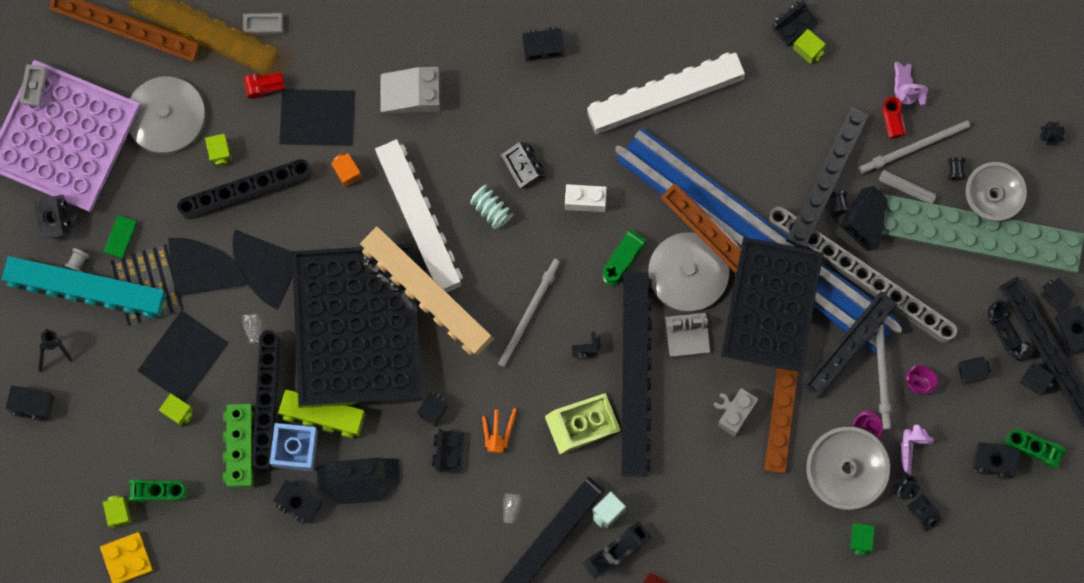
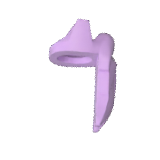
M895 62L896 85L894 92L896 97L902 104H912L918 99L921 106L925 105L928 88L924 85L913 84L911 77L912 65L907 64L903 66L900 62Z
M914 425L913 432L906 429L903 433V442L901 443L902 465L905 472L910 475L912 474L914 443H934V438L929 437L926 430L921 429L920 425Z

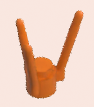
M516 408L512 411L504 440H502L503 436L498 435L499 410L495 409L494 431L490 438L486 417H482L485 447H488L487 452L504 453V448H508V439L515 420Z

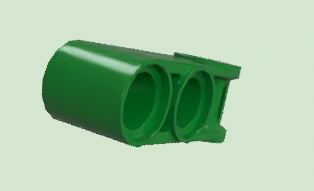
M631 229L628 230L603 269L604 283L609 286L619 283L624 272L628 271L636 256L645 246L647 239ZM615 272V276L608 277V273Z
M1021 429L1012 430L1006 435L1004 440L1008 448L1020 450L1021 454L1054 469L1060 468L1059 462L1063 453H1066L1067 450L1058 444L1046 441ZM1012 435H1017L1020 438V444L1013 443ZM1031 443H1036L1039 446L1038 453L1032 451Z
M128 480L130 495L127 498V502H182L186 500L189 494L188 488L179 481ZM156 487H161V493L158 496H154L153 490ZM176 487H181V494L178 496H174V489Z

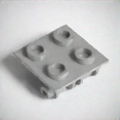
M706 313L665 317L670 357L710 353Z

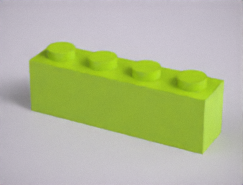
M286 389L278 412L284 421L294 423L297 420L302 422L303 426L322 427V431L328 433L338 431L341 432V436L353 439V436L359 437L366 415L364 410L346 405L299 408L298 393Z

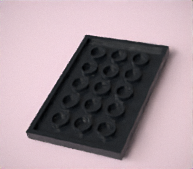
M743 237L720 357L798 373L802 372L823 259L822 252Z

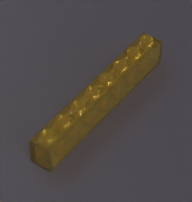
M129 0L128 2L131 11L180 35L199 41L200 45L261 75L270 74L279 59L275 47L269 44L263 45L259 43L257 38L251 35L246 37L237 28L231 27L230 29L224 26L225 24L218 19H209L204 12L200 10L195 12L183 2L177 3L173 0Z

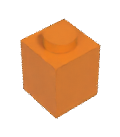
M349 153L338 155L331 163L345 188L362 178Z

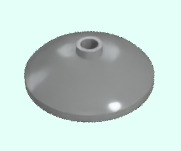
M989 162L979 166L971 173L966 183L965 194L970 208L978 216L989 221H1004L1012 218L1022 209L1026 201L1027 188L1023 177L1015 168L1001 162ZM996 193L997 198H992L990 194Z

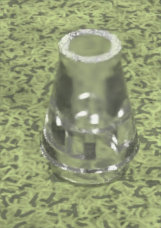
M259 314L242 316L243 321L241 322L249 344L258 343L261 335V318H259Z
M505 493V497H502L503 522L515 524L522 504L521 495Z

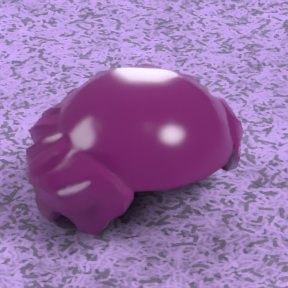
M915 365L908 370L905 376L908 388L918 395L931 394L935 392L938 385L937 374L932 369L923 365Z
M864 410L856 416L852 423L853 427L863 429L874 435L878 440L881 439L883 425L880 416L870 410Z

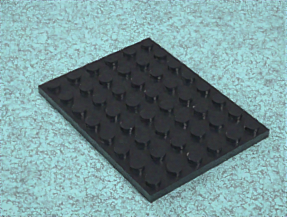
M413 244L397 245L414 261ZM364 247L292 251L299 408L422 400L416 298L412 300L404 292L406 288L402 284L400 286L395 284L390 279L393 275L388 270L384 273L376 265L378 261L374 257L372 259L368 258L362 252Z

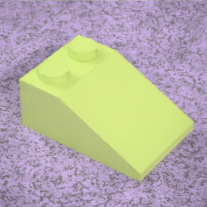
M606 393L556 409L545 416L559 454L575 450L621 431Z

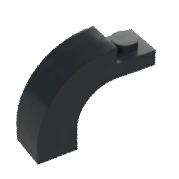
M639 521L630 526L601 551L587 558L582 564L594 579L603 577L639 550L652 537Z

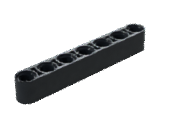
M298 159L184 197L179 200L177 209L183 218L188 220L305 182L310 179L312 170L306 160ZM300 167L307 168L303 174L297 173V170ZM282 173L288 174L285 180H279V175ZM266 179L269 181L266 186H259L262 180ZM243 186L250 187L248 192H240ZM223 193H231L228 199H221ZM205 199H211V203L209 205H202V202ZM186 205H192V209L189 212H183Z
M272 330L262 332L259 340L252 461L254 466L261 472H267L272 468L270 457L276 423L280 339ZM274 337L275 341L271 345H266V339ZM271 356L274 358L272 364H264V360L267 357ZM270 376L273 378L271 384H263L265 377ZM264 397H271L270 404L262 405ZM263 417H270L269 424H260ZM262 437H269L268 444L264 446L259 445V440ZM261 457L268 458V462L264 466L258 465V460Z
M587 477L501 583H530L603 494L605 489L591 477Z

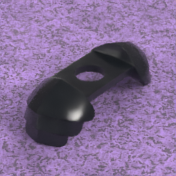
M997 300L988 308L989 323L1006 349V352L1014 359L1023 362L1032 356L1035 350L1032 346L1028 345V342H1020L1007 320L1010 312L1008 311L1006 301ZM1002 329L1009 332L1010 339L1003 336Z

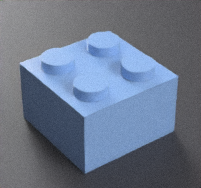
M275 423L270 465L273 468L313 472L318 439L317 428Z

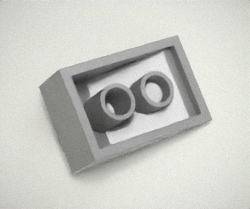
M417 67L381 74V113L440 112L439 67Z

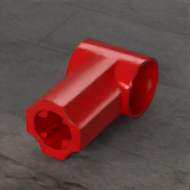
M281 72L263 76L251 74L244 77L245 91L248 99H257L263 97L266 93L285 90Z
M889 97L884 101L881 112L885 119L888 139H896L905 136L906 132L901 112V102L896 97ZM893 104L896 107V111H889L886 105Z

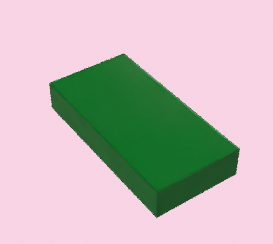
M118 215L103 252L107 255L124 259L136 229L137 221Z

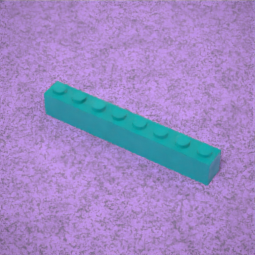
M10 256L7 258L2 275V280L7 284V287L13 289L24 287L26 291L31 293L42 291L46 292L45 295L57 298L58 295L65 296V299L68 301L76 302L77 299L83 300L85 304L90 306H96L97 303L104 305V308L109 310L119 308L123 309V312L135 315V312L142 313L143 317L154 319L155 316L161 318L167 296L165 291L161 289Z

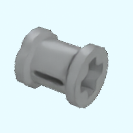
M73 248V254L69 262L65 264V267L69 270L82 272L81 268L85 260L89 258V255Z

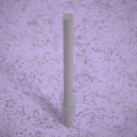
M966 120L883 157L877 156L871 162L859 166V171L863 174L875 168L878 170L885 167V164L970 128V123Z
M554 258L548 271L544 272L539 288L498 362L499 366L505 368L549 284L553 283L554 275L561 264V261Z
M882 324L875 332L881 399L879 413L882 414L883 430H890L892 406L889 404Z

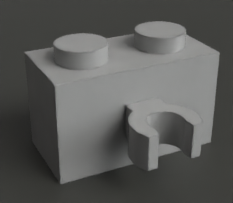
M742 388L732 402L729 401L725 394L721 393L719 397L724 400V404L719 405L715 402L713 405L718 410L726 411L720 419L718 427L734 437L758 402L756 397Z

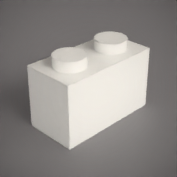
M566 184L565 210L605 212L606 187Z

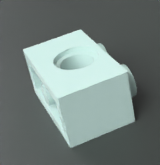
M610 492L593 509V520L599 527L605 526L609 529L625 513V505Z

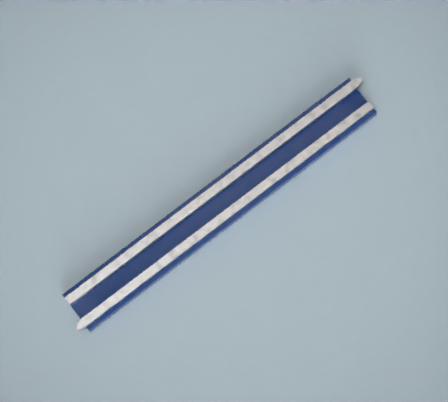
M643 128L636 133L634 140L626 149L621 146L615 147L616 153L619 155L617 162L661 195L676 182L740 247L743 237L797 247L786 242V235ZM822 263L813 309L846 333L873 300ZM891 314L883 322L884 341L892 331L895 333H901L902 331L901 326L898 324L899 320ZM875 333L863 346L872 354H875L877 351Z

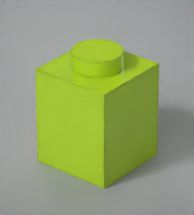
M809 29L794 43L793 49L810 64L814 60L819 61L825 54V43Z
M225 134L205 138L209 159L213 166H225L228 162L232 161Z
M171 393L159 409L163 415L181 427L184 423L187 424L193 416V409Z
M115 495L109 497L108 501L103 502L107 523L110 528L113 529L132 523L127 500L124 497Z

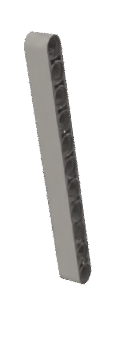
M775 207L770 212L769 223L788 237L790 227L794 225L797 217L782 207ZM779 214L784 220L777 222L773 219V216ZM813 230L810 237L815 238L817 243L813 245L807 243L805 249L822 252L823 263L873 297H876L880 291L889 298H891L890 295L892 294L899 295L901 301L896 302L898 306L894 309L895 312L941 343L947 344L954 339L957 334V328L951 321L817 230ZM829 248L833 251V255L827 256L823 250ZM847 260L849 261L850 266L843 267L841 266L840 261ZM859 271L865 272L866 275H867V278H865V279L859 278V277L857 276V272H859ZM874 283H881L884 289L876 290ZM913 305L918 311L912 314L908 311L907 307ZM931 317L934 320V325L926 324L924 318ZM942 329H949L951 331V336H944L942 334Z

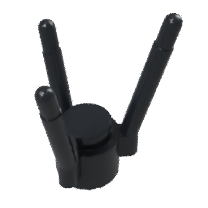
M46 329L41 334L42 343L39 345V372L42 371L45 349L53 350L59 347L69 362L73 360L63 346L62 341L57 338L56 332Z

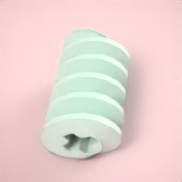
M485 184L474 193L470 204L476 206V211L481 212L482 217H487L486 221L492 223L493 229H497L505 225L511 219L513 213L507 215L509 208L502 209L501 207L504 202L502 201L497 204L496 201L499 197L491 198L493 190L486 192L485 190L488 185Z

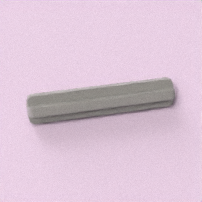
M883 170L879 177L881 182L926 203L933 204L936 198L935 193L886 170Z

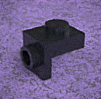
M591 332L592 344L572 345V356L577 357L578 360L588 359L589 356L597 355V349H601L600 337H596L595 332Z
M924 494L907 505L908 511L920 522L925 532L935 528L942 520L938 509Z

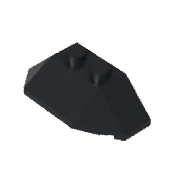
M367 458L334 461L317 466L318 487L339 505L381 501L400 480L399 460Z

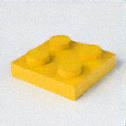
M140 532L100 546L112 583H124L153 572Z

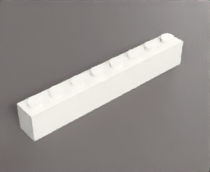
M725 53L717 60H706L701 63V66L695 68L693 66L687 67L682 73L676 75L675 73L669 74L658 82L653 80L639 89L638 87L631 88L623 95H612L607 101H596L587 108V114L597 135L744 80L745 73L737 54Z
M396 139L375 148L431 278L446 293L461 287L460 280L463 279L459 268L455 269L452 264L455 261L451 250L447 251L444 246L447 241L443 232L439 233L436 226H439L435 214L431 215L428 210L431 208L427 196L423 198L420 192L423 190L420 180L414 179L413 173H415V169L411 161L408 163L405 156L408 154L404 145H399Z

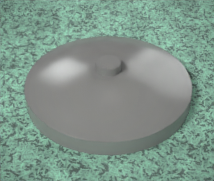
M176 77L151 79L139 86L130 97L131 100L140 103L141 107L129 132L135 142L149 152L168 155L183 151L198 139L204 128L206 112L203 100L197 90L182 79Z
M680 233L667 238L655 249L649 263L648 278L652 279L653 293L665 306L678 312L694 313L711 307L721 298L728 284L729 266L696 233Z
M840 427L823 434L812 446L807 459V477L814 493L826 504L843 510L863 508L874 502L884 491L890 475L889 458L882 443L871 433L856 427Z

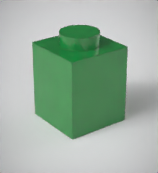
M853 524L849 551H854V555L867 556V553H871L874 526Z

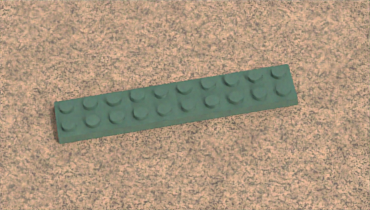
M884 195L887 198L882 236L1073 274L1078 273L1084 233L1013 219L989 221L972 211Z

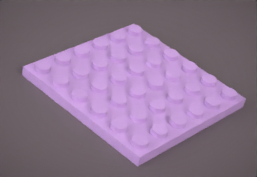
M34 60L32 65L44 66L48 69L41 106L21 105L19 103L21 86L0 130V175L50 196L64 194L67 203L91 213L141 104Z

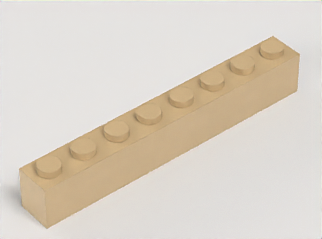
M377 226L360 243L364 247L362 252L370 259L374 257L378 261L376 265L384 273L388 270L393 275L390 279L398 286L402 284L406 288L404 292L412 300L417 298L421 302L418 306L427 314L431 312L435 316L433 320L441 328L445 325L449 329L447 334L455 341L459 339L463 342L462 348L469 355L474 353L476 356H479L494 340L474 318Z

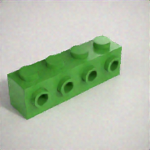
M251 404L227 405V410L223 411V422L226 423V431H223V442L226 443V451H223V462L226 463V471H223V483L229 489L254 488V464L252 461L254 407Z

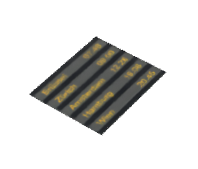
M167 244L125 256L124 259L110 260L115 280L165 291L167 296L161 316L184 310L181 295L175 296L172 265ZM135 312V315L125 313L128 326L151 319L143 317V314Z

